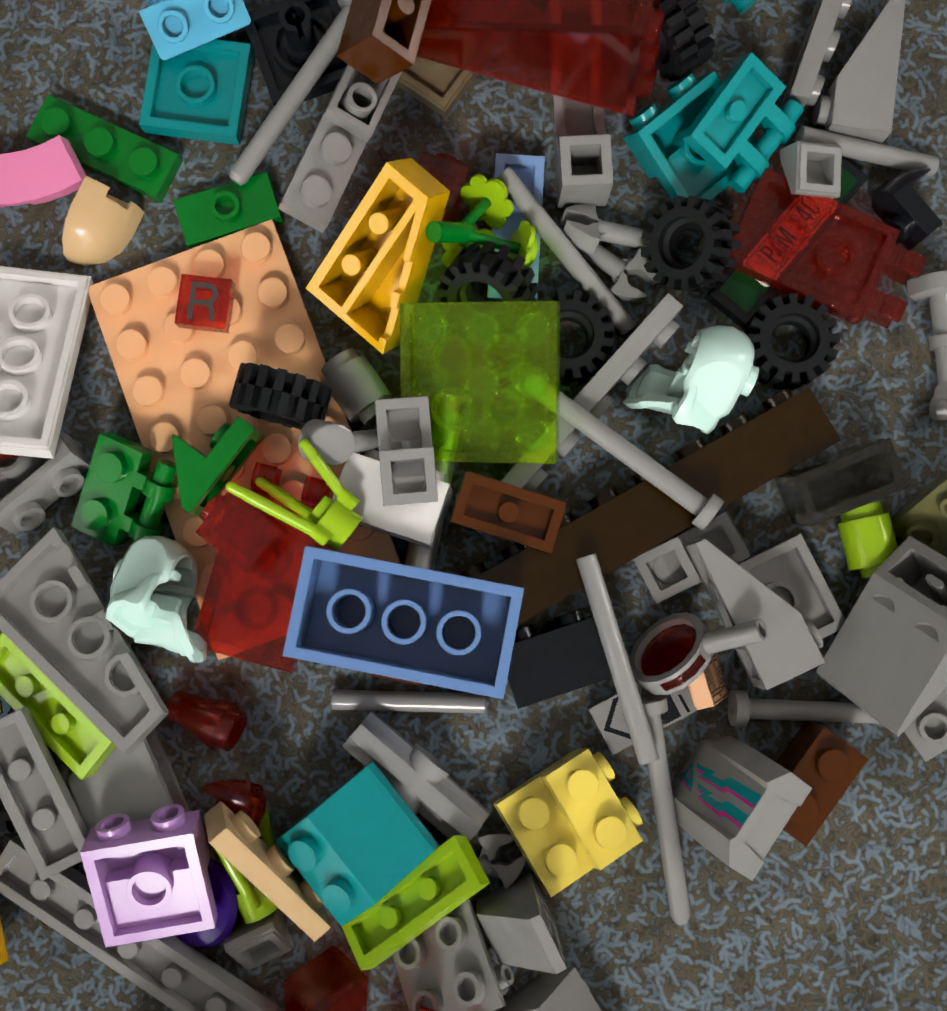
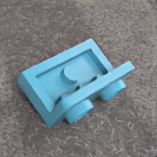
M146 0L149 7L138 11L160 58L165 61L251 24V18L243 0Z

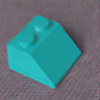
M373 761L309 809L275 841L341 927L376 904L439 846Z

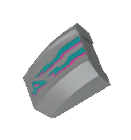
M730 735L701 740L672 783L677 824L727 866L753 881L764 864L763 859L798 806L801 807L812 790V787L792 772Z

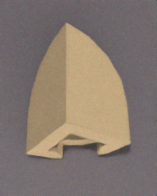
M85 175L65 219L62 235L64 256L68 262L83 266L109 261L119 255L133 238L145 212L132 201L127 203L108 195L110 187Z

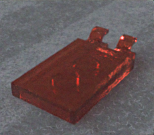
M767 168L763 171L761 177L756 180L737 223L741 233L732 235L733 240L742 241L741 251L732 250L730 257L738 259L735 268L732 269L786 294L798 293L797 299L802 300L806 295L815 298L812 306L818 307L823 303L828 308L827 313L853 325L862 321L865 315L870 322L884 328H888L891 321L900 322L908 303L876 289L883 271L888 278L905 285L910 276L915 278L920 276L927 259L917 252L906 250L895 244L900 230L831 198L791 194L786 177Z
M256 462L251 478L250 490L274 502L275 498L255 484V480L261 476L279 487L283 470L275 466ZM307 475L302 490L301 502L314 510L325 495L329 497V486L323 479ZM233 495L194 631L207 642V650L289 673L295 672L298 659L282 655L305 546L329 550L330 547L326 544L324 546L320 545L304 532Z

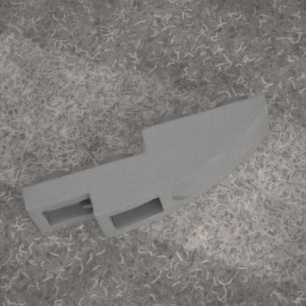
M347 64L277 209L321 233L325 231L366 143L374 133L402 71L376 84Z

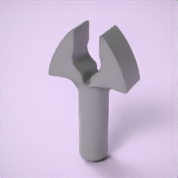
M586 203L567 207L559 225L564 226L562 232L576 248L590 254L595 253L599 241L639 249L649 247L650 240L641 239L643 230L647 229L599 219L596 213V204Z
M598 244L594 254L576 248L584 259L611 277L613 287L610 291L618 301L637 303L643 302L647 297L645 293L628 283L627 275H639L653 287L657 283L653 280L656 273H648L644 267V264L648 263L650 259L648 257H641V249L637 251L634 258L620 259L600 244Z
M492 830L479 833L477 839L482 845V849L477 858L486 876L501 878L505 889H507L519 876L526 859L522 852H520L510 861H492L495 858L497 849L514 839L510 832L506 830Z

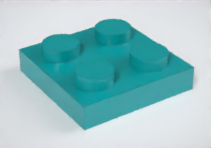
M216 39L165 61L160 58L152 42L139 126L146 134L240 145L255 55L251 44Z

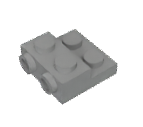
M62 430L60 431L54 459L0 454V527L14 535H17L20 531L35 529L45 519L46 514L44 510L58 498L72 496L82 489L85 481L84 476L88 472L90 462L71 436Z

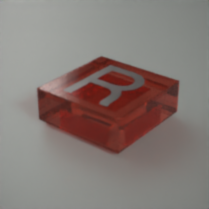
M181 274L174 323L179 328L229 333L236 284L232 279Z

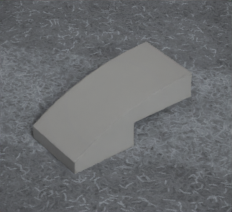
M428 396L375 400L383 506L438 502Z
M728 510L715 516L703 530L695 526L633 559L656 604L702 582L685 546L695 541L706 539L736 563L751 556Z

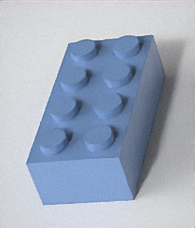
M305 546L282 656L504 699L524 588Z

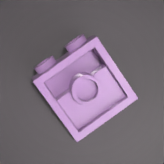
M172 804L157 809L150 818L130 821L129 816L126 814H113L101 819L94 828L90 829L80 855L105 947L215 929L218 912L207 870L210 853L200 810L185 812L183 806Z

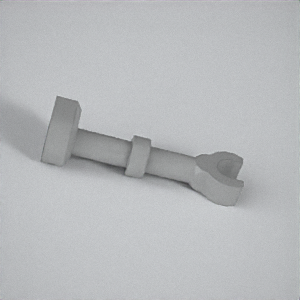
M947 270L907 280L908 296L914 301H929L933 336L928 337L929 351L935 352L938 381L934 390V396L929 405V414L932 421H947Z

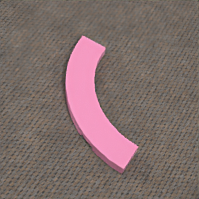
M58 135L43 144L26 150L0 154V208L29 203L33 205L46 203L77 191L86 174L69 140Z

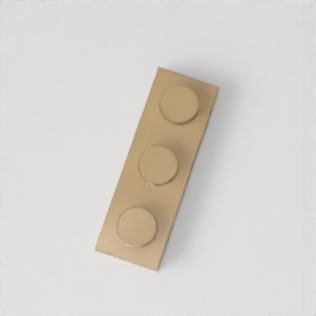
M220 801L204 814L209 844L314 942L331 928L323 902L306 880H303L294 872L295 866L277 844L269 848L259 838L261 834L258 827L246 813L239 811L234 814Z

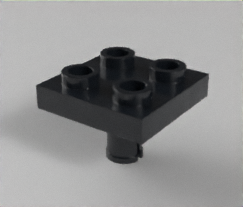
M282 0L248 12L251 24L245 28L274 106L341 11L338 0ZM335 55L304 101L333 92L347 63Z

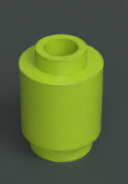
M881 501L839 510L842 523H838L837 527L848 571L859 569L861 578L871 577L873 572L898 548L889 512H883Z

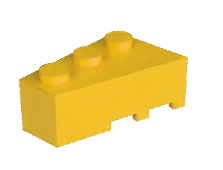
M412 158L386 162L306 287L311 294L381 354H385L401 345L407 339L435 243L427 239L426 227L431 221H442L450 195V190Z

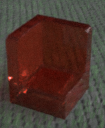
M331 946L284 979L285 1011H366L368 977L338 947Z

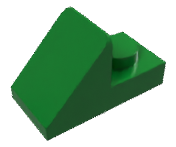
M237 416L232 424L227 422L217 430L210 441L209 446L212 450L208 456H205L188 442L173 434L172 443L181 507L189 513L203 518L224 491L226 484L231 482L265 436L241 417Z

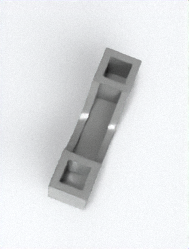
M550 0L547 27L557 208H567L586 203L606 206L613 186L611 134H608L606 131L602 98V63L605 38L603 1Z

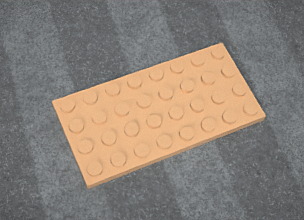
M272 219L89 286L88 294L143 447L154 451L149 465L151 472L154 473L158 459H166L175 463L172 443L173 434L188 442L205 456H208L212 450L209 446L210 441L217 430L227 422L232 424L237 416H239L265 437L231 482H235L293 513L295 512L255 484L256 478L264 477L312 510H314L325 495L332 500L334 495L332 490L311 462L304 459L299 452L298 438L301 430L295 427H284L278 423L266 422L264 419H257L249 414L240 413L229 406L241 363H254L259 366L263 364L277 370L278 368L285 369L292 374L304 375L306 379H315L323 385L326 379L321 369L327 362L276 225ZM192 281L210 283L217 288L218 297L212 303L214 307V321H209V308L198 304L193 306L192 319L187 318ZM196 287L195 299L210 300L212 298L213 292L211 289ZM331 395L325 421L344 425L352 432L347 417ZM345 462L329 466L338 479H340ZM176 472L173 482L177 485L173 501L166 502L164 509L176 542L184 545L191 552L196 562L198 581L195 597L217 659L223 660L286 636L305 546L334 550L326 544L324 546L320 545L304 532L248 504L241 498L229 493L226 488L203 518L191 514L181 507ZM360 525L355 528L343 545L336 551L402 564L390 535Z

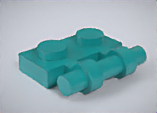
M750 52L739 58L685 132L682 139L716 171L727 169L734 160L738 169L732 175L728 184L735 191L745 193L753 180H760L770 166L768 160L778 146L786 144L796 131L795 123L804 112L801 104L792 99L787 100L781 109L775 104L786 86ZM761 124L764 133L753 146L747 140L757 126Z

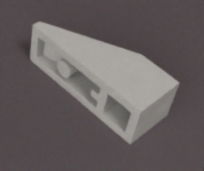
M906 0L888 1L826 94L819 95L813 109V126L819 127L818 129L880 144L892 133Z
M702 539L685 546L725 628L757 619L763 620L768 630L767 640L735 648L753 687L769 690L825 663L819 651V648L823 647V640L818 629L810 619L804 620L798 610L708 540Z
M531 872L516 879L507 889L502 886L476 900L477 921L487 950L493 948L500 964L551 974H558L567 969L554 918Z

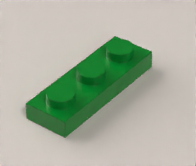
M50 95L46 96L25 136L33 145L37 146L60 135L69 140L83 168L162 203L183 162L179 154Z

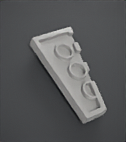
M53 527L0 579V630L123 754L132 753L170 712L122 631L112 622L105 619L107 606L62 530Z

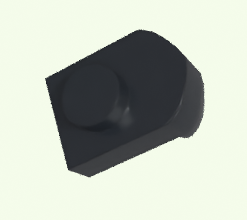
M928 167L917 168L898 174L888 179L872 193L873 211L883 221L886 234L896 243L903 244L908 251L912 250L943 224L912 188L914 184L931 171Z

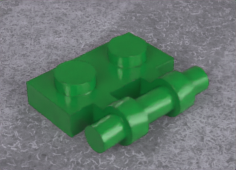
M112 432L99 433L71 527L113 547L124 544L128 533L132 538L131 544L144 536H161L163 526L160 524L166 502L173 501L177 485L173 482L176 475L175 463L166 459H158L153 473L148 469L154 451ZM142 491L146 498L139 514L135 512Z

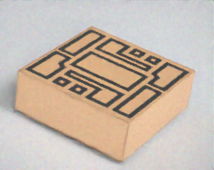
M717 653L712 655L709 665L702 674L688 685L694 707L697 710L714 707L729 696Z

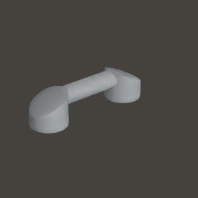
M312 419L303 426L298 438L299 452L304 459L310 461L299 446V441L303 438L309 440L329 466L344 463L349 460L353 453L379 449L377 424L375 429L351 432L344 425L321 419Z

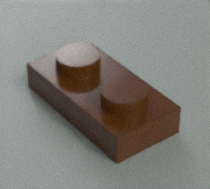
M466 470L463 473L449 522L552 553L567 503Z

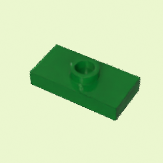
M268 172L251 176L248 182L241 186L231 182L173 200L186 246L189 249L271 219L275 225L284 223L281 212L277 209L279 205Z

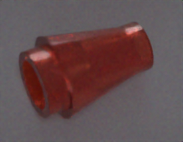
M178 690L167 704V709L170 713L166 718L176 722L212 751H217L220 748L227 752L231 751L240 740L247 723V714L239 710V706L235 702L189 694Z

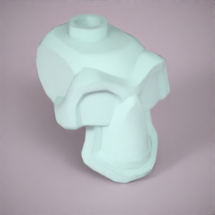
M717 325L700 330L692 342H689L686 346L685 352L689 353V356L676 372L665 369L658 364L647 366L626 388L627 395L623 403L631 409L647 408L672 415V419L677 424L699 428L705 434L712 432L719 419L730 413L739 395L747 397L751 393L759 374V367L753 365L755 356L753 343L744 332L733 326Z
M144 536L132 543L123 559L119 560L114 568L113 582L110 586V601L106 608L105 619L112 622L135 643L163 647L169 651L179 653L181 656H187L193 663H200L206 660L207 642L199 634L187 630V608L196 595L198 581L197 565L191 552L184 545L164 536Z

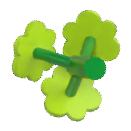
M475 174L470 182L466 183L460 190L462 200L470 206V212L461 222L431 221L426 227L427 239L432 243H442L446 251L442 256V262L446 268H449L463 248L467 250L470 244L476 242L479 243L480 248H482L486 241L495 242V248L499 250L503 244L512 248L508 255L511 259L514 260L520 254L526 260L521 267L522 270L524 267H530L533 264L538 251V239L535 237L536 229L535 226L530 225L529 221L522 220L518 230L512 233L510 240L495 237L494 233L489 229L483 228L478 230L475 224L477 220H484L490 227L499 229L506 223L507 217L514 211L512 202L507 199L508 189L506 185L496 178L487 180L482 174Z

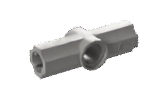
M373 710L342 745L364 767L373 761L415 815L420 813L448 839L454 835H466L470 842L490 815L489 810L483 804H480L467 790L449 777L450 772L437 758L419 744L415 743L412 745Z

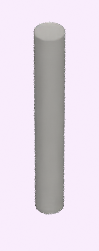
M802 125L795 137V142L804 141L842 146L843 157L909 171L928 167L931 171L926 176L930 177L937 172L939 167V158L936 156Z
M333 689L332 710L485 714V696L467 692Z

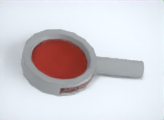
M688 612L674 613L658 620L645 630L635 642L629 655V661L635 680L645 691L654 695H669L684 689L695 681L709 665L714 653L765 641L768 638V630L764 621L757 619L710 632L698 616Z

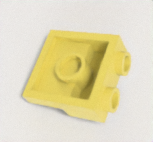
M576 748L493 802L544 892L551 898L593 868L602 870L643 841L636 829L643 824L639 812L628 798L618 799L609 784L610 781L615 779L611 765L600 752L592 755L589 748Z

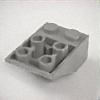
M911 536L873 572L824 656L825 663L819 665L816 670L818 676L897 737L947 687V557Z

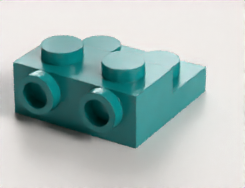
M715 71L696 78L690 72L674 82L666 90L670 99L659 108H657L655 103H651L637 112L629 120L633 129L622 137L647 177H657L672 201V198L677 196H694L712 200L729 186L728 181L738 169L736 162L733 160L727 169L716 171L682 139L685 132L721 85V81ZM753 135L747 140L753 146L757 143Z

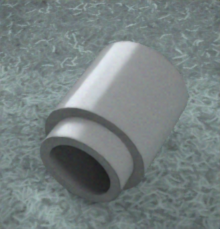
M354 348L344 350L335 355L321 369V372L326 377L324 385L332 389V397L351 424L362 421L364 426H368L376 422L375 400L392 398L391 392L366 356H359Z

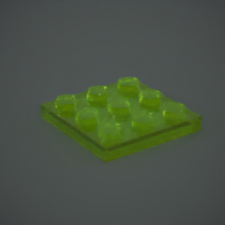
M560 302L400 303L401 398L428 396L435 462L558 463Z

